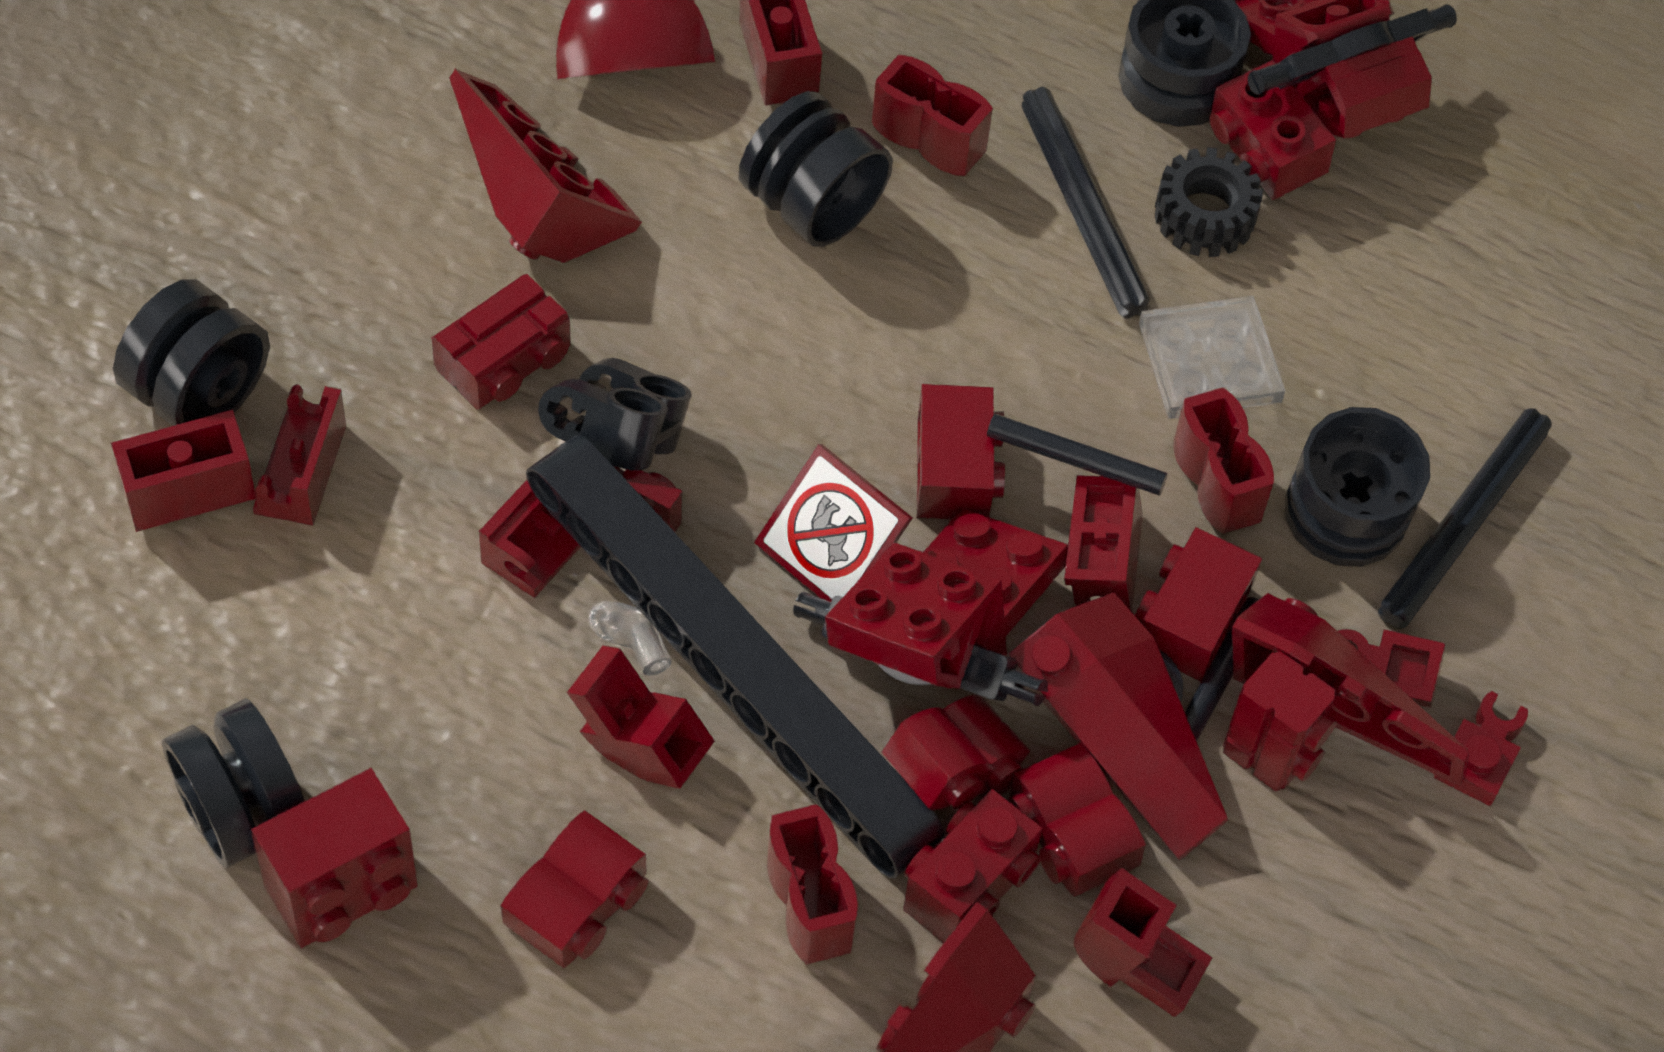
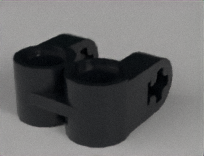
M611 357L603 359L583 371L579 380H564L543 393L539 401L538 413L542 425L556 438L566 442L574 435H581L588 439L613 466L628 470H644L650 467L654 454H670L676 449L692 393L684 384L674 379L654 374L622 359ZM607 375L612 378L611 388L613 389L610 392L606 391V387L599 383V380ZM570 397L573 399L572 410L579 414L586 411V415H580L570 421L567 419L568 409L561 405L560 402Z

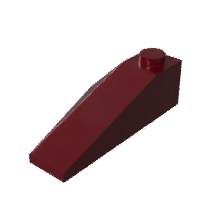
M1267 593L1238 616L1232 626L1234 680L1245 684L1272 652L1282 651L1304 667V675L1312 673L1335 689V700L1329 716L1337 721L1336 728L1458 786L1462 785L1467 774L1470 751L1325 619L1319 617L1313 608L1297 599L1287 598L1284 601Z
M976 902L924 969L928 977L917 994L916 1001L918 1003L913 1009L909 1006H898L888 1020V1027L881 1036L876 1050L878 1052H990L1005 1032L1015 1037L1022 1030L1036 1007V1004L1030 1000L1036 975L988 909Z

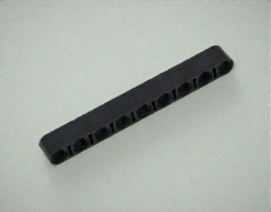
M574 435L526 470V479L529 486L542 505L817 805L825 811L828 817L875 868L888 878L895 879L907 869L912 859L922 848L927 845L934 847L944 838L942 824L933 810L925 805L901 775L588 439L581 435Z

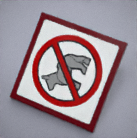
M818 444L754 543L818 597L832 602L834 596L843 597L893 542L897 543L913 517L823 444Z

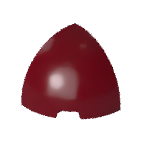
M570 0L561 22L556 51L557 79L675 68L715 62L709 31L694 0Z

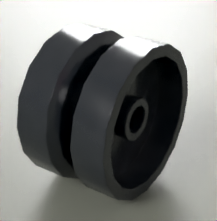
M1139 0L1132 8L1118 72L1124 96L1135 110L1155 122L1177 127L1203 125L1209 122L1216 87L1241 76L1251 36L1245 13L1234 0Z
M197 279L179 280L160 290L145 303L127 326L116 349L113 364L116 384L146 406L154 407L156 414L172 426L233 410L235 413L255 389L266 367L270 350L268 332L237 308H229L228 302Z
M247 698L217 712L215 715L213 729L221 753L209 735L193 724L162 739L161 742L164 756L175 780L177 792L189 817L199 833L204 837L219 863L225 869L256 854L251 829L256 826L252 815L260 825L305 802L300 786L277 739L261 713Z

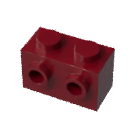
M1271 60L1253 70H1259L1275 63ZM1251 70L1216 87L1210 124L1217 139L1223 144H1229L1240 158L1241 163L1245 160L1252 166L1249 176L1258 174L1261 180V187L1273 201L1329 173L1336 139L1294 86L1281 90L1276 87L1259 95L1254 94L1248 84V74L1253 71Z
M993 789L976 806L970 801L965 803L949 822L946 829L949 835L935 849L930 845L922 848L908 865L904 874L908 878L903 911L943 943L976 902L988 909L991 915L994 916L999 908L1001 897L1013 885L1016 888L1021 887L1038 867L1041 857L1037 854V849L1043 828Z

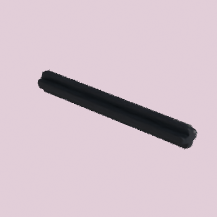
M1043 86L1036 90L1029 89L1023 94L1024 101L1021 108L1118 313L1127 319L1135 315L1144 314L1148 310L1147 305L1150 302V297L1051 91Z
M1529 408L1522 412L1381 602L1378 614L1383 621L1390 623L1395 629H1403L1409 625L1547 437L1548 431L1552 427L1551 419L1547 415L1540 414L1536 408Z

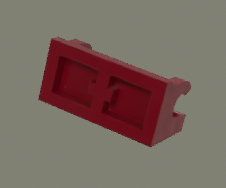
M295 384L290 389L287 398L288 408L265 474L260 477L255 490L257 499L253 505V512L255 515L313 526L346 429V419L341 389L325 386L320 403L313 404L303 398L304 391L302 387Z
M527 480L479 530L481 563L533 598L543 590L581 547L542 505L533 493Z
M1077 475L1064 574L1065 585L1072 586L1076 606L1089 602L1091 597H1102L1114 592L1132 612L1143 517L1138 488L1103 476Z

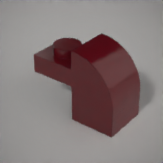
M603 645L566 692L587 721L580 730L583 737L606 759L645 781L681 789L715 742L687 699L650 692L620 648Z
M1121 868L1107 880L1074 937L1075 950L1086 967L1105 984L1112 987L1120 980L1175 1017L1185 1009L1213 957L1166 926L1177 906L1175 903Z

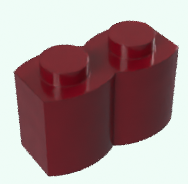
M897 55L876 79L872 124L882 136L891 142L903 147L918 149L921 155L936 168L949 174L965 176L987 151L993 108L975 90L962 84L945 81L942 75L926 62L907 55Z
M1223 387L1184 399L1174 436L1173 449L1177 463L1183 473L1198 485V501L1204 516L1216 530L1225 534L1262 522L1274 484V471L1265 450L1257 441L1248 436V420L1243 407L1235 396Z
M975 694L961 698L945 708L933 707L910 716L899 725L881 753L925 805L931 810H937L950 805L953 809H959L965 803L971 802L977 795L987 793L991 789L998 794L1005 792L1012 786L1014 773L1023 770L1020 765L1029 754L1030 749L983 696Z
M1081 743L1014 773L1010 797L1007 798V801L1043 828L1039 841L1043 848L1039 850V856L1047 876L1054 884L1062 882L1069 893L1076 897L1107 882L1121 868L1128 872L1141 866L1146 847L1143 836L1126 807L1112 793L1101 768Z
M817 804L772 815L767 856V871L771 885L780 900L787 905L786 931L788 939L795 953L807 965L851 953L858 911V901L854 885L847 872L837 863L838 840L835 828L828 815Z
M584 810L563 829L548 848L545 855L526 871L507 894L500 905L503 924L563 969L572 963L577 956L583 960L587 959L598 948L606 935L607 927L603 925L604 922L619 908L624 911L631 909L643 895L648 885V878L645 877L647 873L646 854Z

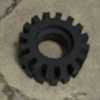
M1207 147L1205 157L1200 156L1198 148L1188 150L1186 160L1179 154L1173 158L1171 167L1167 165L1163 171L1155 203L1156 223H1161L1160 232L1165 238L1174 233L1172 245L1178 249H1181L1185 242L1191 244L1189 254L1199 256L1201 247L1208 248L1209 257H1218L1222 246L1230 254L1237 251L1239 242L1245 245L1250 239L1251 232L1254 231L1263 198V189H1259L1261 180L1257 173L1249 176L1252 166L1244 160L1236 166L1234 164L1236 154L1229 151L1226 152L1224 159L1216 157L1217 148ZM1198 193L1211 194L1225 201L1229 208L1222 211L1204 210L1191 203L1187 197Z

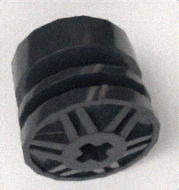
M806 91L791 97L776 108L759 126L746 146L740 161L739 181L753 196L759 197L768 209L781 211V217L785 223L810 245L825 247L839 241L856 228L873 209L883 194L892 174L893 158L884 146L862 128L850 127L851 123L846 115L839 109H833L831 103L824 96L817 92Z
M1350 407L1327 415L1312 428L1285 495V517L1295 539L1313 556L1339 566L1362 567L1385 559L1401 544L1431 478L1429 454L1419 434L1401 418L1378 408Z

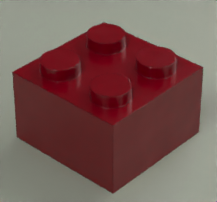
M372 767L251 829L264 887L301 949L315 941L328 942L337 938L350 927L352 921L375 909L385 911L397 906L407 898L411 890L418 887L410 829Z

